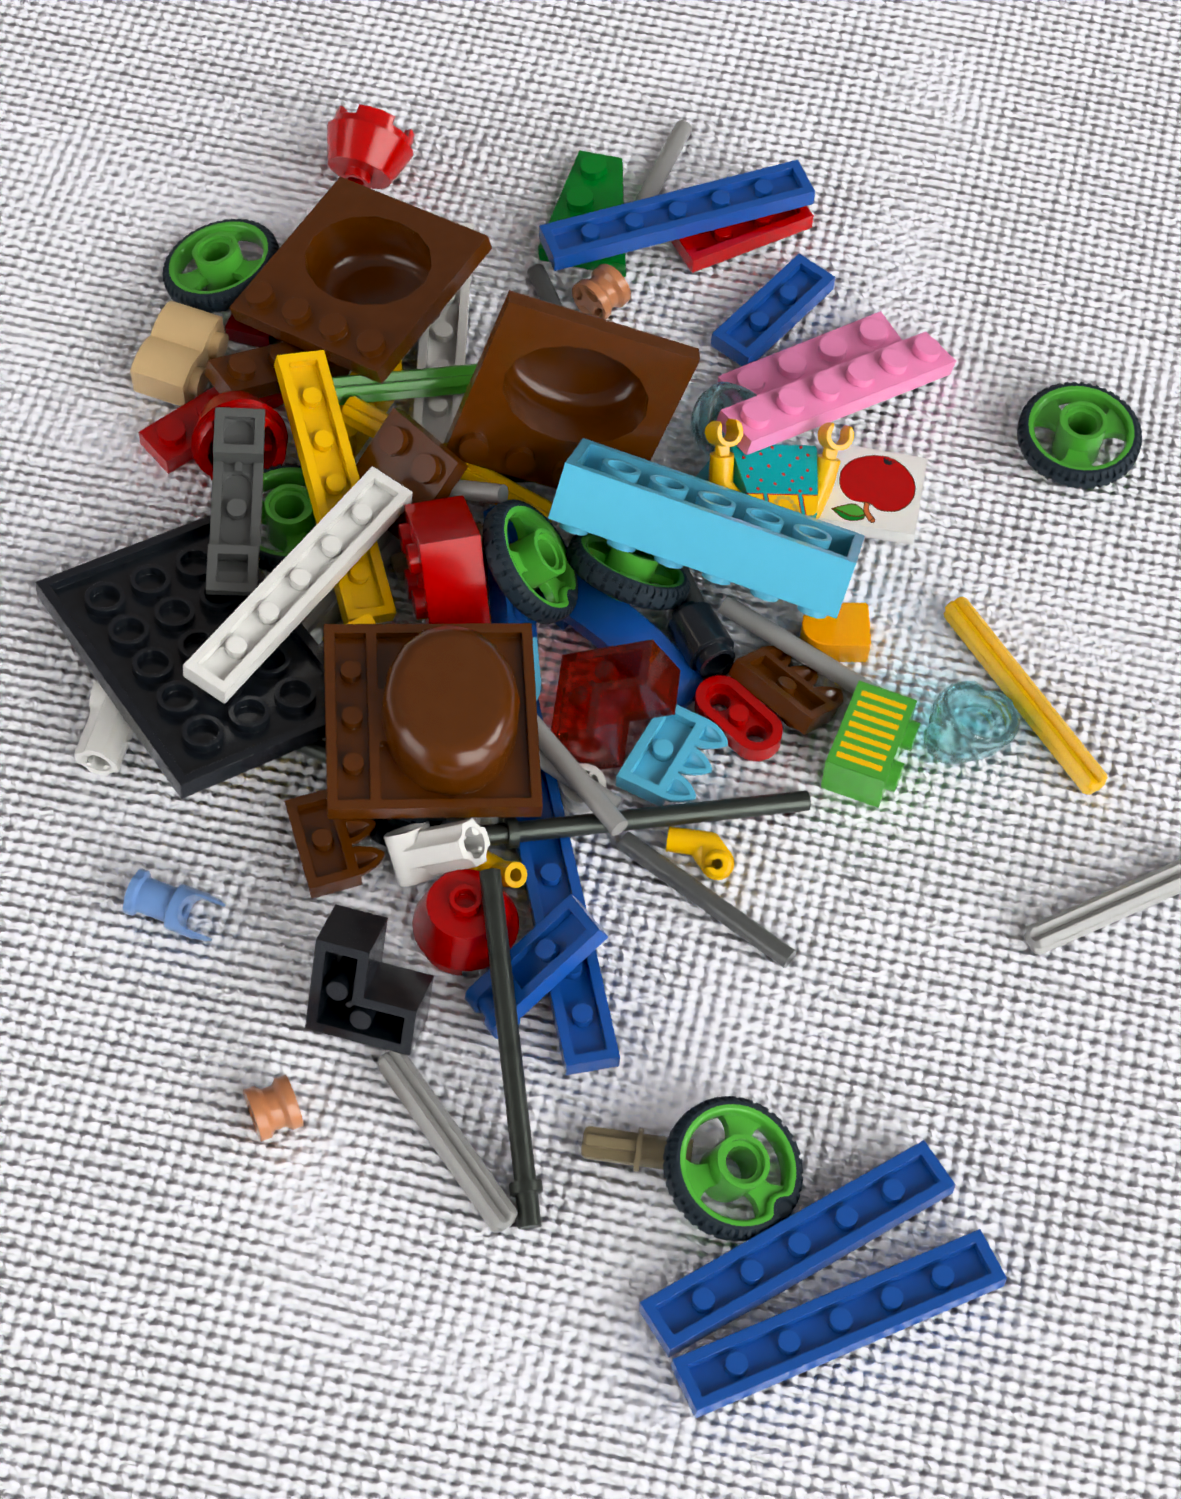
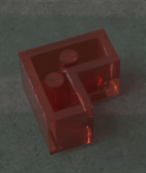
M653 639L563 654L551 731L578 763L591 764L600 770L622 767L630 721L675 715L681 670Z

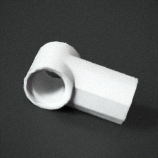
M95 679L89 702L90 715L74 755L76 763L83 765L90 772L108 776L110 773L119 772L134 732Z
M473 818L431 827L428 821L414 823L384 835L400 887L417 885L447 872L477 867L487 861L486 854L490 846L485 827H480Z

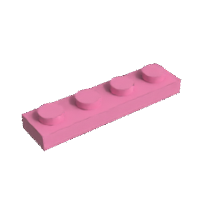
M880 311L719 375L717 388L729 406L902 341V339Z

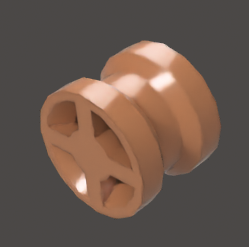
M600 264L593 270L590 279H581L573 286L572 296L576 306L582 313L597 315L606 320L611 315L613 308H621L631 299V291L625 278L617 269L608 264Z
M286 1074L274 1078L272 1084L268 1087L260 1089L256 1086H251L243 1089L248 1112L261 1142L272 1138L274 1132L278 1129L287 1127L294 1130L304 1126L296 1096Z

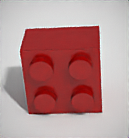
M464 496L404 505L406 523L398 524V533L402 553L406 554L409 569L404 570V579L408 598L412 599L416 620L425 619L426 624L490 623L481 536Z

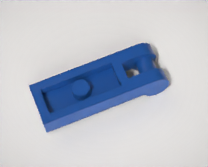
M571 894L510 949L518 1025L522 1016L608 938V935L582 903ZM489 968L468 988L465 993V1000L475 1013H483L486 1017L484 1025L492 1036L498 1039Z

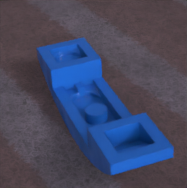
M577 575L578 599L576 606L569 616L554 624L563 631L568 626H571L636 679V690L657 708L666 699L686 709L695 701L696 690L704 680L699 672L692 670L680 650L630 604L618 601L602 593ZM538 587L535 592L546 600L543 592Z

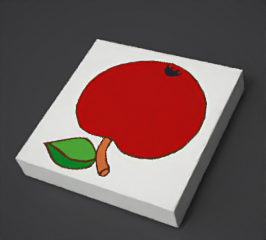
M850 445L845 450H838L836 458L840 460V465L834 487L818 519L865 535V537L913 545L928 458Z

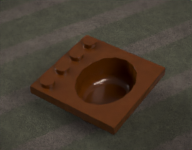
M339 177L229 308L236 321L307 352L324 350L328 361L383 384L426 329L439 318L443 308L490 252L492 246L488 235Z
M509 290L443 444L465 463L554 489L558 487L565 462L583 438L651 461L700 362L699 348L611 322L597 315L582 313Z
M532 623L324 624L327 819L541 817L543 802Z

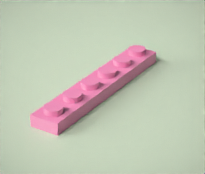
M925 331L720 410L716 421H721L722 431L725 434L727 419H737L740 421L743 427V437L736 446L745 455H749L822 426L827 422L835 421L951 374L956 360L937 340Z

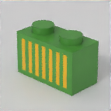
M859 680L826 759L821 788L879 808L885 791L889 790L895 793L905 766V763L898 761L902 749L911 752L921 725L920 722L913 720L917 700Z

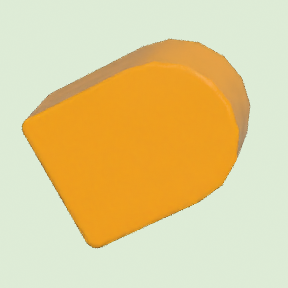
M842 603L837 619L830 616L818 619L804 614L799 638L838 662H866L871 646L869 606L867 603Z

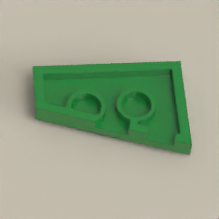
M579 150L548 223L624 204L622 158ZM540 241L538 246L539 260L550 262ZM625 253L573 266L593 271L600 264H608L617 269L623 277H626Z

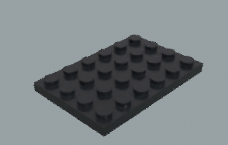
M211 515L36 581L37 597L181 799L326 738L324 651L302 623L290 633L225 704L183 676L184 663L248 597L206 594L207 553ZM259 569L258 586H259V585L264 581V579L266 578L265 575L261 572L260 569Z

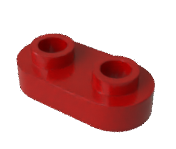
M711 676L699 684L695 695V713L717 724L724 732L728 740V746L733 751L750 761L767 760L777 753L781 745L783 727L778 716L737 680L728 676ZM716 704L724 705L727 709L723 711L715 710L712 706ZM751 736H758L762 738L763 741L754 742L749 740L748 738Z

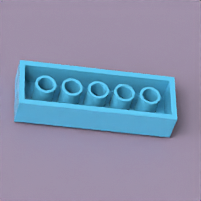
M585 438L581 440L565 462L548 519L559 522V527L571 534L585 536L591 533L607 539L606 542L609 546L617 550L634 552L637 549L654 555L656 562L666 567L681 569L683 566L695 569L702 572L703 578L712 583L730 585L732 582L750 589V593L761 600L777 602L781 599L798 605L797 608L800 612L818 619H824L826 616L837 619L865 535Z

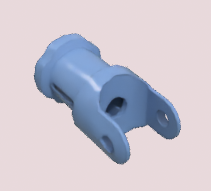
M141 868L132 877L124 896L123 912L131 916L137 912L164 922L165 929L191 939L212 941V938L187 928L189 913L196 901L201 899L222 907L226 905L220 899L211 896V894L188 885L181 884L179 887H174L151 878L150 871Z

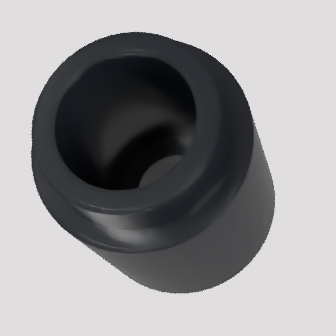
M689 601L674 610L668 623L667 631L689 667L694 671H699L703 677L716 676L729 668L736 657L733 651L734 641L711 605L707 602Z

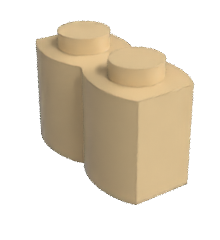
M171 300L168 301L159 313L150 336L143 342L132 363L130 374L134 391L178 406H182L194 399L195 396L204 393L209 380L204 374L208 360L224 356L228 347L229 337L224 332L222 316Z

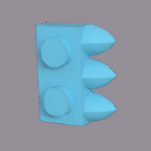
M664 699L616 775V786L657 806H663L665 801L679 803L695 800V791L682 774L697 776L711 773L712 767L709 760L697 748H723L728 746V740L724 732L711 720Z

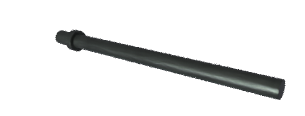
M804 790L619 811L628 821V826L624 831L809 811L811 800L809 792ZM594 813L518 821L516 817H504L503 823L480 825V827H485L490 846L505 844L507 849L519 848L520 842L610 833Z
M490 868L481 870L479 877L514 1182L509 1183V1191L511 1197H516L519 1229H534L542 1226L538 1194L543 1193V1183L541 1179H536L501 870Z

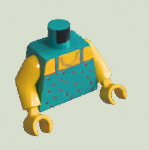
M727 419L725 424L726 435L724 438L722 437L721 421H711L706 426L705 437L709 443L715 445V451L710 453L709 482L816 519L820 518L834 487L840 465V460L836 458L838 450L847 449L854 439L852 427L844 425L840 431L839 440L834 443L831 439L834 423L827 422L818 430L819 443L824 447L822 454H817L816 446L774 444L745 455L736 446L743 437V427L739 420Z

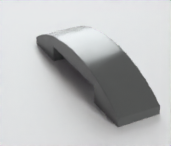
M215 407L214 461L206 594L249 596L258 587L264 477L265 409Z

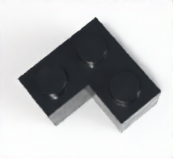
M335 904L316 938L305 1029L410 1056L428 1019L434 975L382 962L388 917Z

